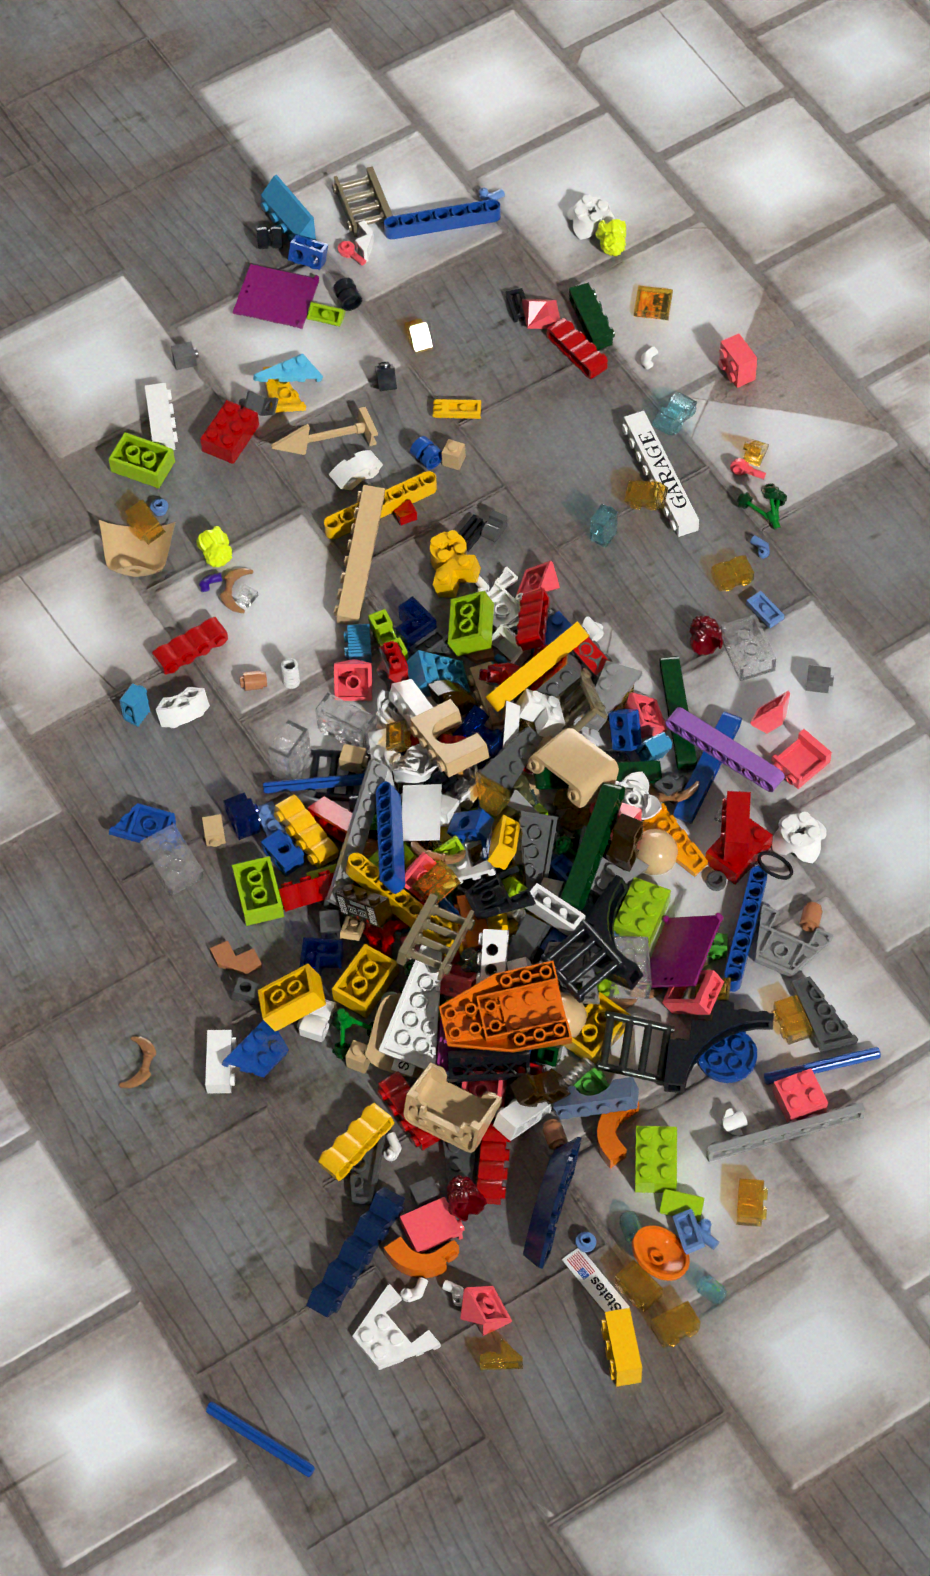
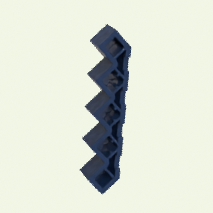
M385 1187L375 1193L369 1211L360 1216L354 1233L344 1240L338 1258L328 1265L322 1282L312 1289L306 1304L307 1307L327 1318L339 1311L342 1301L350 1289H353L356 1285L359 1275L365 1266L371 1262L374 1252L388 1236L389 1229L397 1217L399 1218L403 1213L404 1206L402 1205L405 1198Z

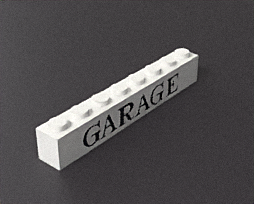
M645 411L625 416L624 425H622L623 433L628 435L630 447L635 449L636 459L642 463L643 473L645 476L648 475L650 487L652 490H655L657 501L662 504L665 517L669 518L672 531H675L678 537L698 531L699 519Z

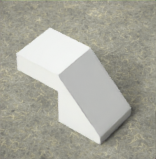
M363 220L358 223L359 235L361 237L355 240L356 252L367 262L374 244L372 229Z

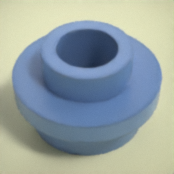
M155 499L151 502L150 509L155 515L162 516L168 510V503L164 499Z
M582 1232L576 1237L575 1243L580 1251L590 1252L596 1246V1238L589 1232ZM583 1239H587V1240H589L590 1242H589V1243H584V1242H583Z

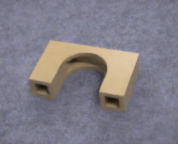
M451 699L410 718L412 725L410 731L413 737L419 739L421 747L428 750L431 760H435L441 772L444 771L448 777L489 758L487 744L478 733L453 744L437 741V738L442 733L462 724L460 711Z

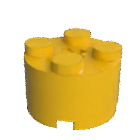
M455 530L442 532L431 538L430 560L435 570L456 555H467L466 542Z

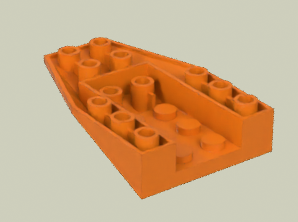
M554 961L495 973L439 1006L448 1047L519 1052L572 1043V1036L564 1011Z

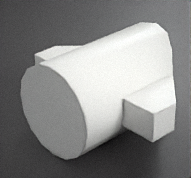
M590 617L584 619L581 626L586 629L590 635L589 637L597 642L604 634L602 631L603 626L600 623L594 622Z
M732 1108L725 1111L720 1122L722 1131L735 1136L743 1135L741 1128L748 1125L744 1113L741 1110L734 1113Z

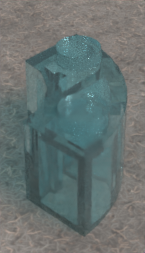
M681 392L674 394L669 399L668 406L661 408L652 426L668 435H676L680 432L682 424L695 414L697 401Z

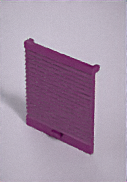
M250 264L233 309V314L259 318L260 320L263 319L303 329L310 303L313 301L319 284V276L315 275L312 278Z
M720 913L709 916L672 918L663 916L664 927L639 986L641 988L696 986L700 972H702L701 969H703L704 962H706L705 959H707L708 952H710L709 949H711L712 942H714L713 939H715L716 932H718L717 929H719L720 922H722L724 917Z

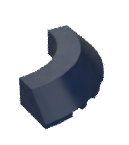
M576 1137L554 1150L538 1192L523 1256L541 1269L544 1268L551 1254L557 1229L555 1224L558 1222L567 1189H569L575 1173L582 1137Z

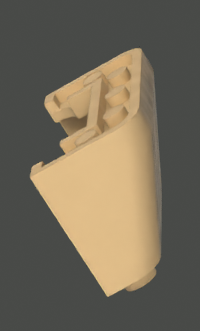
M573 728L562 730L530 756L527 768L535 774L542 773L546 767L569 785L568 798L578 808L595 803L604 782L615 784L619 771L618 764L612 757Z
M430 1062L406 1095L404 1117L410 1124L466 1152L472 1153L478 1147L500 1107L502 1097L493 1092H485L479 1098L447 1082V1074L444 1068Z

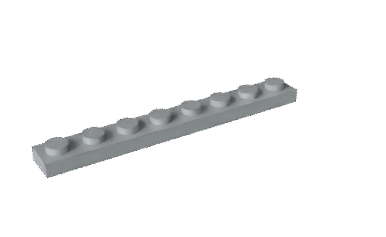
M373 759L368 762L326 901L337 906L338 902L335 893L341 890L343 886L353 885L354 880L345 871L348 857L352 853H363L376 811V789L385 781L389 768Z
M851 1103L842 1109H830L824 1114H812L802 1120L794 1119L785 1125H773L763 1131L755 1130L746 1136H734L724 1142L716 1141L707 1146L706 1155L710 1162L863 1119L865 1108L863 1103Z

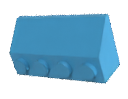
M276 174L261 194L262 203L260 205L262 210L269 214L273 223L281 225L282 233L288 236L290 242L296 234L316 240L314 217Z

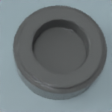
M720 871L709 873L707 876V886L713 891L724 889L726 886L725 874Z

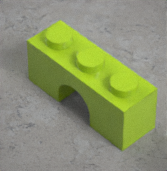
M386 609L368 615L370 630L379 647L383 646L386 642H397L407 661L408 651L401 638L396 637L393 623Z

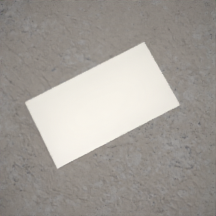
M442 784L403 785V841L440 840Z

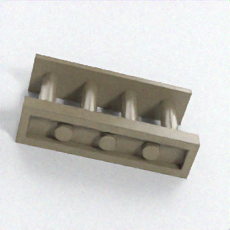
M373 166L366 168L367 175L357 180L340 184L338 177L334 176L332 189L334 194H337L348 220L349 232L352 231L354 238L358 237L357 228L359 227V222L365 220L368 225L377 222L384 223L387 217L393 216ZM365 184L367 186L370 185L369 190L345 196L343 190ZM375 197L373 203L350 208L348 202ZM374 209L381 212L379 213L380 215L357 221L353 217L355 214Z
M585 668L581 669V677L556 697L559 699L565 721V726L562 730L573 728L579 732L597 714L604 719L608 717L605 712L606 707L601 702L591 680L592 675ZM581 684L582 688L564 703L565 699ZM586 695L587 698L569 715V710ZM590 706L591 710L574 725V721Z
M430 893L398 951L397 963L404 966L408 959H415L439 969L437 980L441 981L444 975L449 974L452 967L451 962L468 930L472 931L476 920L473 919V910H470L467 918L439 908V905H437L438 896ZM438 915L460 924L462 927L459 933L431 922V916ZM429 929L453 939L454 942L451 947L445 946L424 937L422 934L423 930L427 931ZM422 944L446 954V957L441 962L416 952L414 947L415 945Z

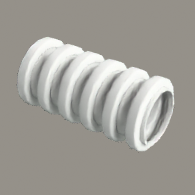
M293 658L283 660L281 670L284 686L288 689H294L300 684L298 663Z
M583 1057L577 1063V1066H574L573 1070L568 1072L569 1075L566 1074L564 1076L566 1085H574L588 1070L596 1068L594 1063Z

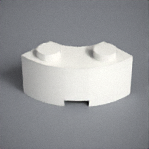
M371 450L357 452L354 454L355 457L348 461L344 459L329 473V476L340 489L353 490L360 482L374 478L379 473L383 464Z
M187 687L176 696L163 698L156 708L161 727L176 728L179 725L203 716L210 705L204 688Z

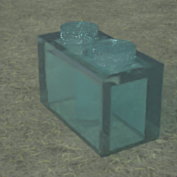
M600 505L590 519L591 541L605 548L608 546L617 533L618 511L611 506Z

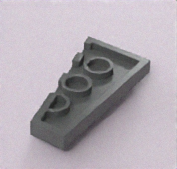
M530 726L524 728L494 758L490 759L483 768L479 769L476 774L502 798L507 797L542 738Z
M518 810L524 886L531 891L536 883L541 885L543 878H548L558 817Z
M810 976L791 982L790 986L820 1053L858 1042L859 1039L855 1034L852 1035L846 1022L841 1020L835 1013L836 1009L832 1004H828L824 998L825 995Z
M386 1134L350 1170L351 1195L354 1204L371 1205L377 1189Z
M443 1140L448 1184L452 1178L458 1175L462 1177L468 1176L473 1181L476 1150L472 1153L466 1152Z

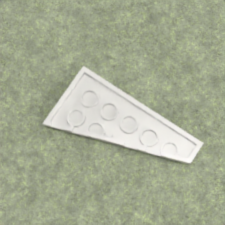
M421 945L419 953L442 962L443 953ZM415 960L378 1050L379 1052L424 1070L430 1062L436 1065L441 981L437 980L439 969Z

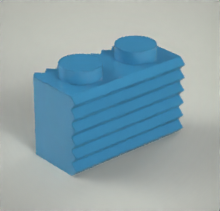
M347 625V631L344 632V643H348V647H345V658L372 663L370 625Z
M131 684L119 700L123 719L138 727L150 712L149 700L147 699V690L143 686Z
M662 732L645 740L636 749V753L640 761H657L660 758L662 759L671 750L672 741L669 736Z

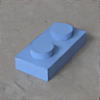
M762 591L746 600V605L769 628L784 620L785 615Z
M273 801L255 807V812L266 837L278 829L284 834L286 833L283 824L279 823L274 817L275 805Z
M692 1209L672 1216L686 1255L706 1247Z

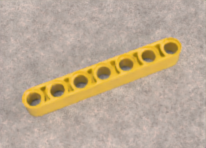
M426 471L386 489L380 518L393 513L396 508L409 499L413 504L434 494L437 490L436 475L431 471ZM360 502L325 518L324 530L327 538L337 539L351 532L352 523L356 524L357 519L354 518L355 507H359Z
M577 621L485 698L498 712L506 705V701L510 702L590 635Z
M360 853L350 854L346 865V874L363 889L389 898L392 913L412 928L424 905L404 889L399 893H392L380 881L379 868ZM436 915L431 916V922L452 930ZM429 929L427 931L423 930L422 934L424 937L445 946H451V938Z

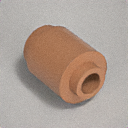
M261 670L243 672V676L239 677L240 687L244 688L245 691L259 690L267 687L266 672H261Z
M808 902L804 906L799 923L804 931L813 932L819 928L823 913L820 904Z
M557 1119L548 1120L543 1124V1134L549 1149L555 1150L568 1143L563 1126Z

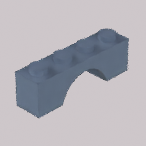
M633 1077L614 1079L606 1090L591 1096L579 1093L575 1085L567 1086L571 1094L555 1102L553 1108L560 1120L637 1109L639 1088Z

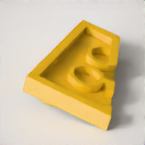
M268 379V382H265L267 397L278 398L275 413L306 411L305 403L300 400L298 392L293 389L290 382H278V379ZM272 402L269 403L270 409L272 408Z

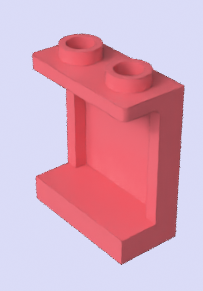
M803 729L799 732L798 739L780 755L774 754L772 756L771 764L784 773L785 779L790 785H794L799 789L830 763L832 752L808 731Z
M445 1197L400 1216V1224L413 1251L425 1254V1251L456 1237L458 1240L463 1239L462 1232L465 1231L460 1219L456 1220L455 1216L449 1213V1203Z

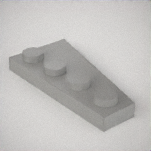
M606 661L595 689L601 702L606 707L605 712L608 717L604 719L597 714L585 727L599 731L608 720L609 713L617 705L619 706L626 693L630 692L633 684L637 679H640L642 671ZM590 706L585 710L583 717L591 710Z

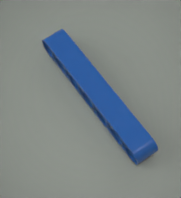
M490 199L390 216L384 220L385 236L388 239H399L497 222L501 218L500 202Z
M724 711L715 729L734 740L740 728L742 718ZM703 751L684 790L691 787L696 781H699V787L692 796L678 802L673 814L675 818L690 824L693 823L722 762Z
M385 781L376 789L379 878L392 893L396 894L405 887L401 795L389 782Z
M754 866L750 871L724 973V987L730 992L738 991L741 987L767 884L768 873L760 866ZM738 944H744L745 946L740 947ZM733 961H740L741 963L736 964ZM729 978H735L737 980L731 981L729 980Z

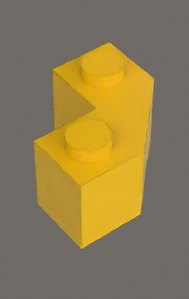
M456 555L436 569L433 586L438 597L456 598L460 583L478 582L481 567L475 555Z

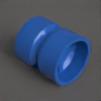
M426 436L419 437L410 448V453L417 460H420L428 470L434 469L442 461V450L434 445Z

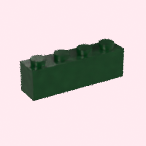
M589 282L570 287L569 300L588 341L592 342L597 350L612 346L615 333L613 328L608 325L607 315L602 312L601 302L596 299L595 289L591 288Z

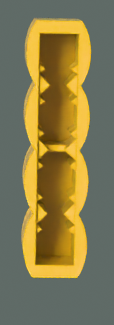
M292 795L275 805V819L286 826V833L297 840V846L308 854L307 858L312 865L321 868L338 858V848L326 835L322 827L316 823L314 817L305 809L296 795Z
M375 1103L365 1107L361 1117L349 1124L347 1132L339 1135L335 1139L334 1145L322 1152L318 1161L320 1166L339 1182L364 1157L366 1152L372 1149L379 1139L391 1129L395 1123L394 1120Z

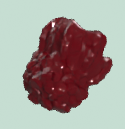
M696 616L690 625L689 631L692 635L690 637V645L693 652L698 655H709L714 653L717 647L721 649L723 645L722 631L716 620L709 616Z
M458 1175L449 1181L447 1197L449 1200L448 1211L451 1215L466 1222L468 1215H478L484 1210L487 1204L486 1199L468 1176L462 1177Z

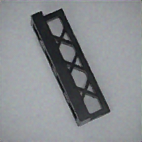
M490 1050L448 1051L449 1082L516 1080L519 1076L525 1074L517 1073L513 1070L516 1065H525L526 1073L531 1075L530 1050L519 1052ZM496 1066H503L506 1071L503 1074H497L493 1069ZM461 1067L465 1070L462 1075L453 1076V1068ZM475 1067H483L486 1071L483 1074L477 1075L472 1070Z

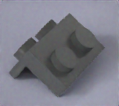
M437 627L410 646L409 652L412 655L418 650L436 655L445 653L451 648L448 645V635L446 636Z

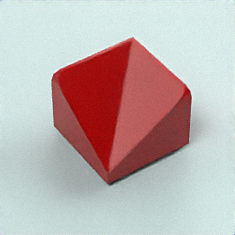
M410 499L394 510V514L401 526L417 520V511Z

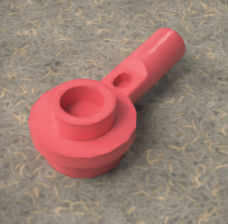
M343 241L338 245V252L341 256L352 258L362 266L366 263V260L354 251L355 247L352 242Z
M742 458L735 459L730 465L731 471L736 475L749 474L763 480L766 475L765 472L749 466V463Z

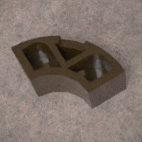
M439 680L428 684L431 698L437 705L451 699L461 715L478 708L476 700L459 683Z
M621 814L619 819H616L613 823L612 842L607 848L606 855L609 862L630 872L639 853L636 847L639 840L643 837V821Z
M552 1068L538 1075L525 1073L510 1084L518 1103L527 1107H537L538 1103L547 1102L549 1105L571 1094L562 1075Z

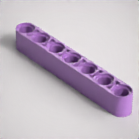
M681 707L676 708L665 722L671 731L768 792H773L785 778L784 773L779 768Z

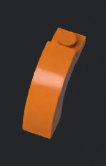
M639 1102L637 1109L602 1114L599 1119L597 1146L603 1161L610 1169L626 1158L627 1149L617 1138L616 1130L620 1124L639 1112Z
M400 1236L384 1247V1254L392 1266L401 1273L415 1278H431L447 1271L446 1262H452L458 1257L459 1245L455 1240H452L433 1253L420 1254L410 1249Z

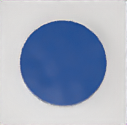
M746 1031L740 1032L714 1044L700 1057L698 1064L701 1070L715 1081L722 1083L738 1082L746 1078L753 1071L757 1062V1047L751 1037L746 1034Z

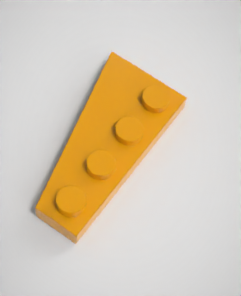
M662 803V809L658 814L643 821V832L649 829H661L669 833L676 841L678 847L676 863L695 877L708 865V860L695 843H692L688 838V834L678 825L675 817L669 813L665 804Z

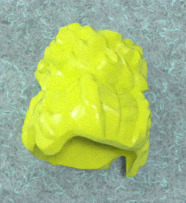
M612 219L606 224L604 220H601L595 232L596 238L600 240L601 249L610 256L621 255V252L625 251L626 246L625 221Z
M219 526L213 527L212 530H205L196 539L197 546L203 552L206 563L210 566H225L232 559V548L228 545V536L226 533H223Z

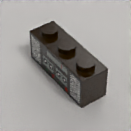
M352 884L343 886L341 890L335 893L341 914L379 928L394 918L389 898Z

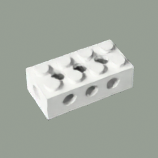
M483 929V933H479V945H482V953H478L477 965H481V973H477L476 984L491 976L487 972L489 964L496 966V973L507 971L509 930ZM495 944L498 947L496 955L489 954V945Z

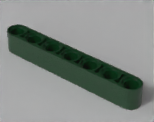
M679 656L659 658L669 718L678 707L688 711ZM671 731L677 770L695 769L697 765L695 745Z
M660 761L617 763L619 771L616 781L622 782L629 774L642 771L647 777L649 784L656 783L662 779ZM546 767L542 773H534L536 789L569 788L566 782Z
M604 782L561 897L563 901L574 908L583 909L610 838L613 823L618 816L625 796L624 786Z

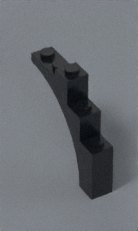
M616 875L601 896L597 898L594 905L587 902L580 912L585 915L587 923L592 926L624 963L622 968H616L605 979L633 990L643 977V973L635 962L626 958L617 949L614 940L616 912L621 900L629 889L624 879ZM588 934L583 939L584 943L591 938ZM597 944L590 948V952L595 953V955L601 950ZM606 956L592 969L597 975L612 961Z
M724 999L716 1000L712 1021L705 1019L692 1020L689 1041L681 1038L669 1039L664 1091L685 1093L687 1079L694 1065L709 1048L726 1037L740 1032L773 1030L774 1013H769L768 1011H749L748 1009L736 1010L734 1009V1002Z

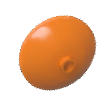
M645 1226L639 1229L632 1239V1252L636 1261L651 1276L661 1280L672 1281L681 1278L688 1270L690 1264L689 1254L686 1255L680 1239L671 1231L659 1226Z

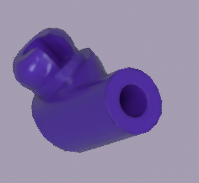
M221 572L205 576L199 582L200 591L207 592L210 590L209 584L222 582Z

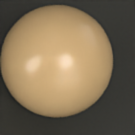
M649 829L644 831L643 837L639 840L636 847L639 850L637 858L649 865L644 872L646 874H664L676 863L678 855L676 841L664 830Z
M561 992L571 1036L575 1038L582 1032V1028L586 1024V1009L584 1004L578 1003L570 993Z

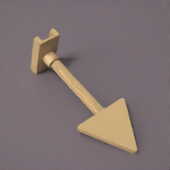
M361 407L358 411V423H355L353 426L309 435L310 427L306 424L273 443L271 447L276 450L305 455L309 442L353 433H363L369 446H373L377 443L374 436H378V432L366 407Z

